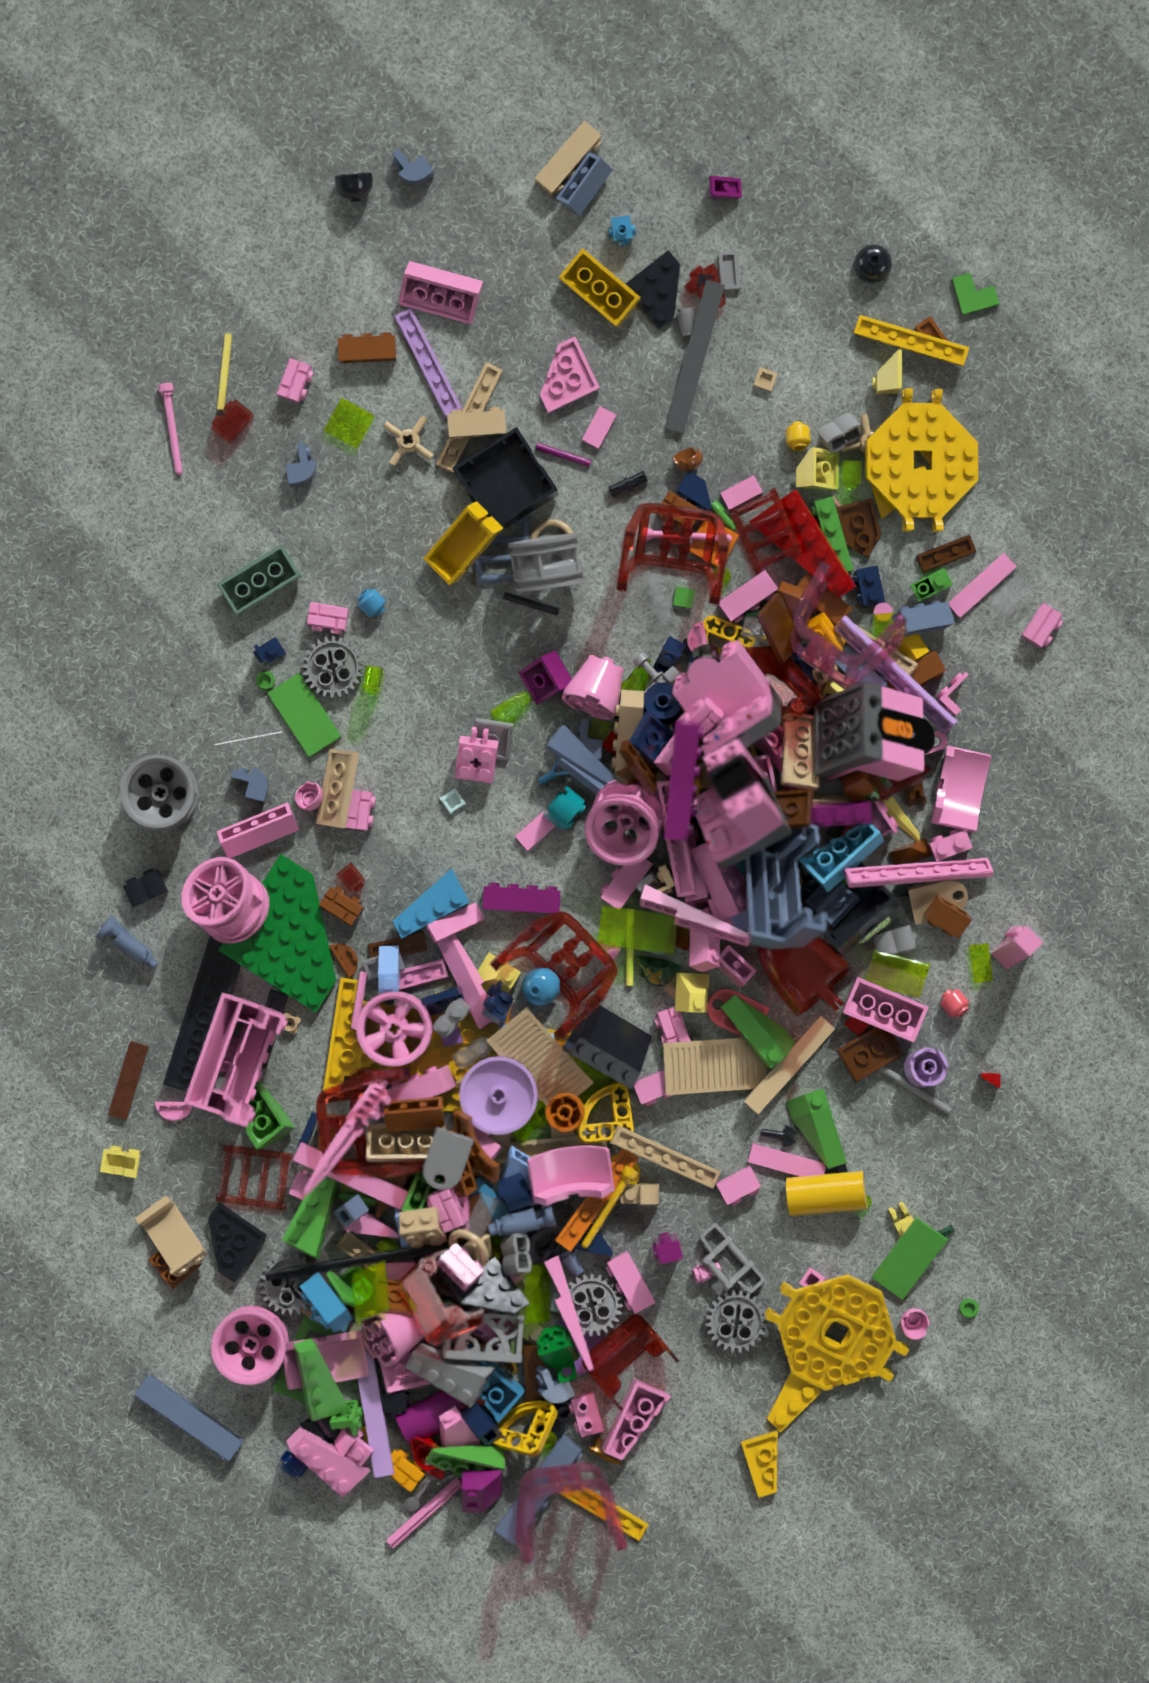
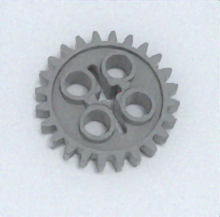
M335 636L332 637L331 641L325 637L324 643L318 639L317 647L311 644L313 651L306 650L310 656L303 657L307 664L302 665V668L307 669V671L302 674L303 676H309L305 682H312L310 688L314 689L317 687V694L323 691V697L330 693L331 698H334L335 693H337L341 698L343 691L349 695L348 688L355 690L353 684H360L357 677H363L359 670H363L364 667L360 666L359 663L364 660L357 658L361 654L360 651L354 653L356 646L349 647V640L344 644L342 637L338 641H336ZM328 651L332 653L334 664L338 665L335 668L338 684L334 681L332 670L328 669L331 666ZM338 651L345 652V658L341 661L335 658V654ZM318 656H326L327 661L324 665L317 664ZM341 670H349L350 675L347 679L340 678ZM324 674H330L331 681L327 684L321 682V677Z
M291 1252L288 1253V1257L281 1253L280 1260L276 1256L273 1257L275 1263L268 1261L267 1264L270 1268L264 1267L262 1270H265L267 1273V1270L268 1272L271 1269L276 1271L277 1268L279 1271V1268L280 1270L283 1267L288 1269V1266L290 1267L291 1265H296L297 1267L299 1265L300 1267V1264L301 1266L306 1264L307 1266V1256L305 1255L300 1259L299 1253L295 1257H292ZM312 1272L310 1275L305 1274L289 1278L290 1281H295L293 1287L300 1295V1298L296 1297L291 1286H286L287 1279H282L281 1285H275L273 1281L266 1282L265 1275H260L264 1282L259 1283V1286L265 1288L260 1293H266L267 1296L263 1300H270L268 1307L274 1304L276 1306L275 1312L281 1308L283 1315L286 1310H289L290 1315L293 1314V1310L300 1314L301 1307L305 1311L308 1309L306 1301L301 1296L304 1292L299 1289V1283L306 1282L315 1274ZM284 1292L291 1293L292 1300L289 1302L284 1301L282 1294Z
M584 1274L582 1281L576 1277V1284L569 1283L571 1287L569 1292L583 1336L588 1332L589 1337H592L593 1332H595L599 1337L600 1330L606 1334V1327L608 1326L610 1329H613L614 1326L611 1322L618 1323L619 1320L615 1316H621L622 1314L617 1310L623 1307L622 1304L617 1303L622 1299V1297H616L619 1291L612 1290L614 1283L608 1285V1278L601 1281V1275L594 1279V1275L591 1274L590 1279H587ZM586 1289H589L592 1304H596L593 1310L597 1322L593 1321L592 1310L590 1307H587L589 1303V1298L586 1293ZM596 1289L602 1290L603 1297L600 1299L594 1297L593 1291ZM582 1294L585 1301L578 1303L575 1301L574 1296ZM605 1308L608 1311V1316L600 1317L598 1309ZM582 1312L587 1313L589 1321H581L579 1314Z
M732 1290L729 1296L725 1291L724 1298L719 1295L717 1296L718 1303L712 1301V1304L715 1306L714 1308L708 1307L711 1315H706L705 1317L710 1322L705 1323V1325L711 1327V1329L707 1333H714L711 1340L718 1339L717 1346L724 1344V1351L728 1346L731 1349V1353L734 1352L735 1348H738L739 1353H741L742 1347L749 1351L748 1345L751 1344L753 1347H756L754 1341L761 1342L762 1340L759 1335L766 1334L762 1330V1328L768 1327L767 1324L763 1323L766 1320V1316H762L766 1309H759L762 1302L755 1303L757 1297L754 1296L750 1299L749 1292L743 1296L742 1290L739 1291L738 1295ZM740 1304L739 1320L742 1322L738 1323L736 1338H733L734 1322L731 1321L736 1318L737 1305ZM730 1305L734 1308L731 1315L723 1313L725 1306ZM746 1308L753 1310V1314L749 1318L742 1316V1312ZM722 1325H729L731 1331L728 1334H722L720 1332ZM741 1328H749L750 1334L747 1337L740 1336Z

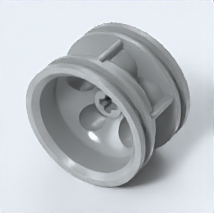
M580 533L560 534L509 543L508 548H512L513 553L509 554L514 574L513 581L518 583L515 592L545 590L588 581L587 577H583V572H586V568H582L581 561L578 559L577 547L582 546V542L577 540V538L581 537Z
M149 755L137 760L127 769L121 782L120 796L125 811L134 821L149 828L168 830L182 825L192 816L199 800V787L192 771L182 762L165 755ZM166 768H171L174 773V777L170 782H165L161 778V773ZM145 774L150 775L153 780L152 786L149 788H143L139 783L141 776ZM177 787H184L186 790V796L182 800H177L174 797V790ZM160 788L166 791L163 794V798L157 796ZM149 797L152 801V806L148 810H141L139 807L140 799ZM168 804L173 809L172 815L168 818H163L160 815V809L163 805Z

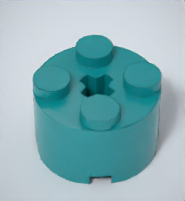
M568 786L564 787L566 790L564 793L560 791L547 807L549 809L548 814L543 813V816L560 830L563 828L568 830L574 822L572 818L576 814L580 815L586 807L583 804L585 800Z

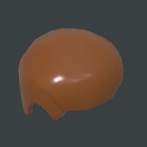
M693 447L678 452L672 459L680 471H693L703 462L701 450L697 448V452Z

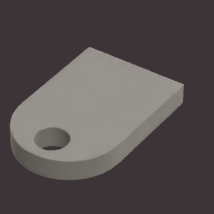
M436 1127L423 1167L426 1181L437 1189H449L455 1186L461 1179L474 1139ZM437 1174H442L445 1177V1181L438 1183L434 1177Z

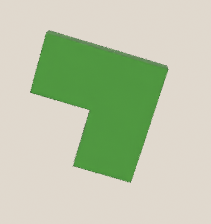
M971 273L952 278L962 315L1000 304L995 286L976 291Z

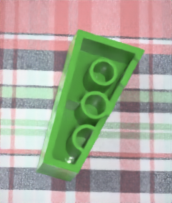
M325 1176L309 1194L305 1195L282 1238L286 1244L317 1260H320L322 1245L325 1241L331 1210L339 1186L335 1179Z
M312 1338L293 1343L306 1410L312 1421L348 1411L349 1408Z

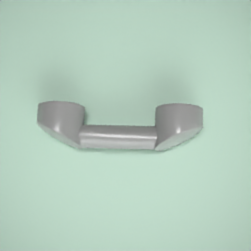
M426 1471V1476L415 1493L405 1499L404 1506L409 1511H416L419 1508V1499L431 1480L436 1479V1477Z

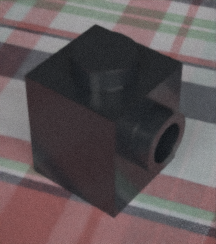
M382 1389L384 1414H401L403 1411H407V1404H410L409 1392L404 1390L387 1394L386 1389Z

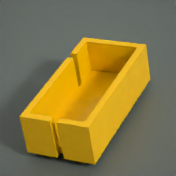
M477 501L463 510L423 558L449 586L462 578L469 567L474 564L504 529L492 516L487 517L489 513Z

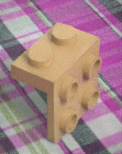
M437 1207L399 1212L400 1235L413 1248H422L423 1245L429 1244L437 1246L447 1242V1236L439 1228V1209Z

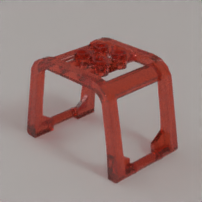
M658 503L639 505L624 530L616 589L627 591L630 579L639 565L693 571L703 574L706 578L709 604L719 605L729 550V542L722 518L706 510ZM650 513L666 515L662 524L663 537L659 542L660 556L644 554ZM674 516L685 518L681 527V533L674 531ZM693 519L708 522L702 563L686 560L691 548L689 539L693 534ZM639 526L635 556L631 557L628 562L629 550H633L636 532ZM715 536L717 539L715 558L718 563L716 577L714 570L711 568ZM672 543L679 544V559L667 557Z
M558 911L532 922L490 962L491 967L498 971L506 964L521 957H526L538 968H549L556 973L560 980L559 990L570 1003L566 1016L554 1032L560 1039H563L605 1000L618 973L615 961L572 915L563 911ZM566 924L576 936L568 939L564 943L563 948L555 951L551 959L546 962L536 951ZM547 928L528 947L522 946L517 948L523 941L527 943L541 930ZM582 941L589 950L577 957L573 951L576 950L579 942ZM596 955L605 967L578 993H575L566 981L569 978H574L579 973L580 968L587 966L592 957ZM565 960L569 966L566 967L564 974L560 976L553 967ZM599 986L596 992L584 1003L585 1008L579 1012L581 1002Z
M409 1068L367 1072L327 1088L318 1095L316 1115L323 1156L346 1123L348 1115L328 1117L327 1103L350 1100L351 1111L370 1084H379L384 1079L392 1083L411 1078ZM363 1128V1133L360 1137L357 1136L351 1146L356 1144L358 1158L338 1161L330 1170L335 1175L385 1178L422 1172L424 1160L411 1162H367V1145ZM330 1129H335L336 1135L331 1136Z

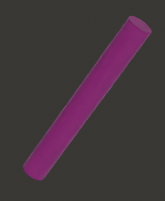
M538 442L535 450L589 468L592 460Z

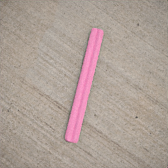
M457 1477L452 1480L386 1540L389 1546L395 1548L462 1488V1481Z

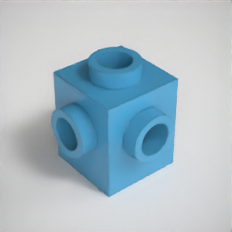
M630 215L611 218V228H608L609 239H613L614 244H618V246H627L630 244L629 242H633L636 230L635 224L631 225Z

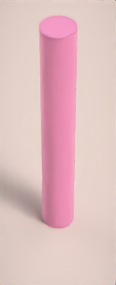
M360 971L351 1024L352 1029H357L358 1018L362 1010L367 972Z

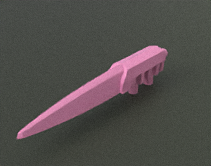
M382 1079L379 1084L371 1083L347 1115L346 1123L319 1162L303 1192L304 1195L309 1194L341 1159L357 1136L360 1137L363 1133V1126L368 1127L369 1125L368 1118L379 1119V1103L390 1104V1094L385 1089L389 1084L387 1080Z

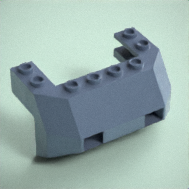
M811 824V827L790 829L792 832L790 835L744 859L750 944L769 949L803 947L826 931L825 914L821 912L812 919L811 910L804 908L801 911L802 903L800 899L801 887L799 885L798 859L819 844L818 826Z

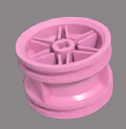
M217 857L201 863L188 876L182 891V906L186 915L215 940L222 943H237L252 936L262 926L269 909V896L264 885L249 874L242 865L227 857Z

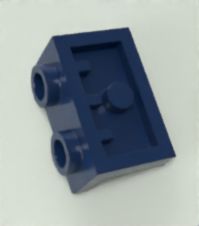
M878 565L855 569V574H852V578L859 589V592L856 593L858 604H862V608L885 603Z
M501 980L496 985L492 984L487 991L488 996L482 1004L484 1006L482 1015L500 1026L505 1022L514 999L500 990L503 984Z
M458 986L421 998L423 1006L426 1005L429 1014L434 1015L446 1011L453 1001L462 998L464 1001L465 999L461 987Z

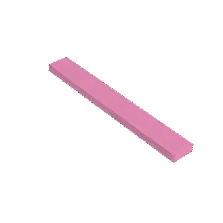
M988 858L848 868L844 870V876L849 888L992 877L994 873Z

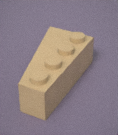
M621 690L620 705L616 704V716H619V722H615L614 733L618 734V739L613 741V751L617 752L616 757L612 756L611 768H615V772L628 767L619 750L622 741L631 739L643 717L644 691Z

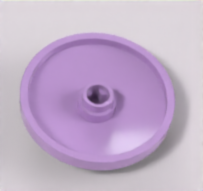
M490 1057L475 1064L465 1075L460 1088V1103L463 1112L472 1116L473 1125L479 1130L489 1134H507L518 1130L531 1118L537 1104V1087L529 1070L518 1061L508 1057Z

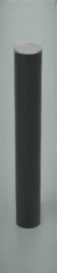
M504 592V600L558 616L559 608Z

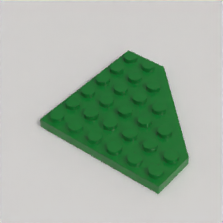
M280 854L262 881L269 896V909L262 926L252 936L241 942L223 943L218 951L316 1013L335 984L336 976L321 908L319 907L314 876Z

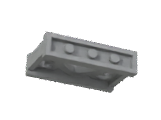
M451 1307V1310H445L443 1358L522 1362L521 1350L524 1315H520L519 1312L514 1316L498 1311H489L487 1313L481 1312L479 1308H470V1311H462V1307ZM468 1316L478 1317V1318L471 1322V1320H470V1318H469ZM457 1317H461L465 1321L463 1325L458 1324V1327L463 1330L461 1333L457 1332L452 1325ZM491 1318L501 1319L498 1321V1323H496ZM511 1320L515 1324V1330L512 1334L505 1336L504 1332H507L511 1326L506 1328L504 1322ZM485 1323L496 1333L497 1337L491 1339L486 1344L484 1351H480L479 1343L469 1334L475 1328ZM451 1333L459 1336L453 1350H450ZM515 1337L514 1353H511L507 1339ZM466 1339L473 1342L472 1349H467L469 1342H465ZM500 1341L501 1344H496L498 1345V1350H492V1344Z

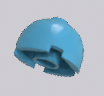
M534 968L526 974L522 981V994L526 1001L532 1005H549L560 994V980L556 973L549 968Z

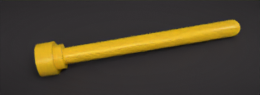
M627 1165L624 1167L621 1176L622 1180L583 1240V1248L589 1247L628 1183L637 1178L639 1173Z

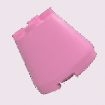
M589 655L588 659L564 689L562 700L577 711L580 709L591 714L593 718L613 720L614 716H616V704L619 705L624 669L614 665V660L608 657L600 659L594 655Z
M371 1310L360 1318L363 1332L360 1335L364 1346L373 1359L377 1358L382 1362L383 1367H390L400 1361L425 1337V1333L429 1330L428 1325L421 1318L376 1312V1310Z

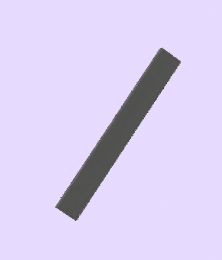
M706 280L665 429L684 434L723 295L724 284Z

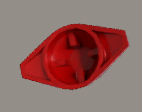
M417 1436L411 1438L410 1444L417 1465L439 1480L444 1478L445 1470L425 1462L426 1457L433 1448H441L439 1444L432 1438L422 1439Z

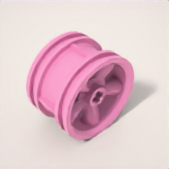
M388 992L374 997L364 1006L357 1022V1036L364 1052L374 1061L387 1066L404 1065L418 1058L428 1047L433 1033L432 1018L427 1007L423 1006L417 997L405 992ZM388 999H397L395 1014L387 1016L379 1003ZM412 1006L419 1011L423 1022L408 1025L405 1016ZM368 1018L381 1024L380 1032L367 1036ZM392 1023H395L396 1026L399 1025L400 1029L397 1030V1034H394L389 1030V1028L392 1027ZM407 1035L422 1039L418 1048L411 1054H409L403 1042ZM385 1040L393 1043V1058L377 1051Z

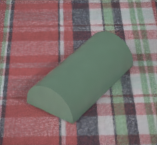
M281 544L217 583V586L237 617L302 576Z

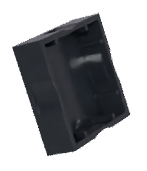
M517 427L495 440L486 449L474 453L452 467L453 473L473 503L477 501L489 513L487 517L492 516L504 529L559 495L557 487L544 467L535 459L532 449Z
M861 862L855 868L865 867V865ZM813 878L801 886L800 890L801 911L804 908L811 910L812 919L818 914L804 901L820 886ZM844 885L857 895L860 901L835 927L826 922V931L822 933L842 957L900 907L896 897L884 885L853 888Z

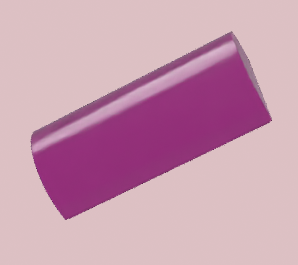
M440 1390L408 1406L407 1411L395 1414L404 1438L411 1447L410 1439L415 1436L426 1439L440 1434L439 1416L454 1406L461 1413L468 1405Z

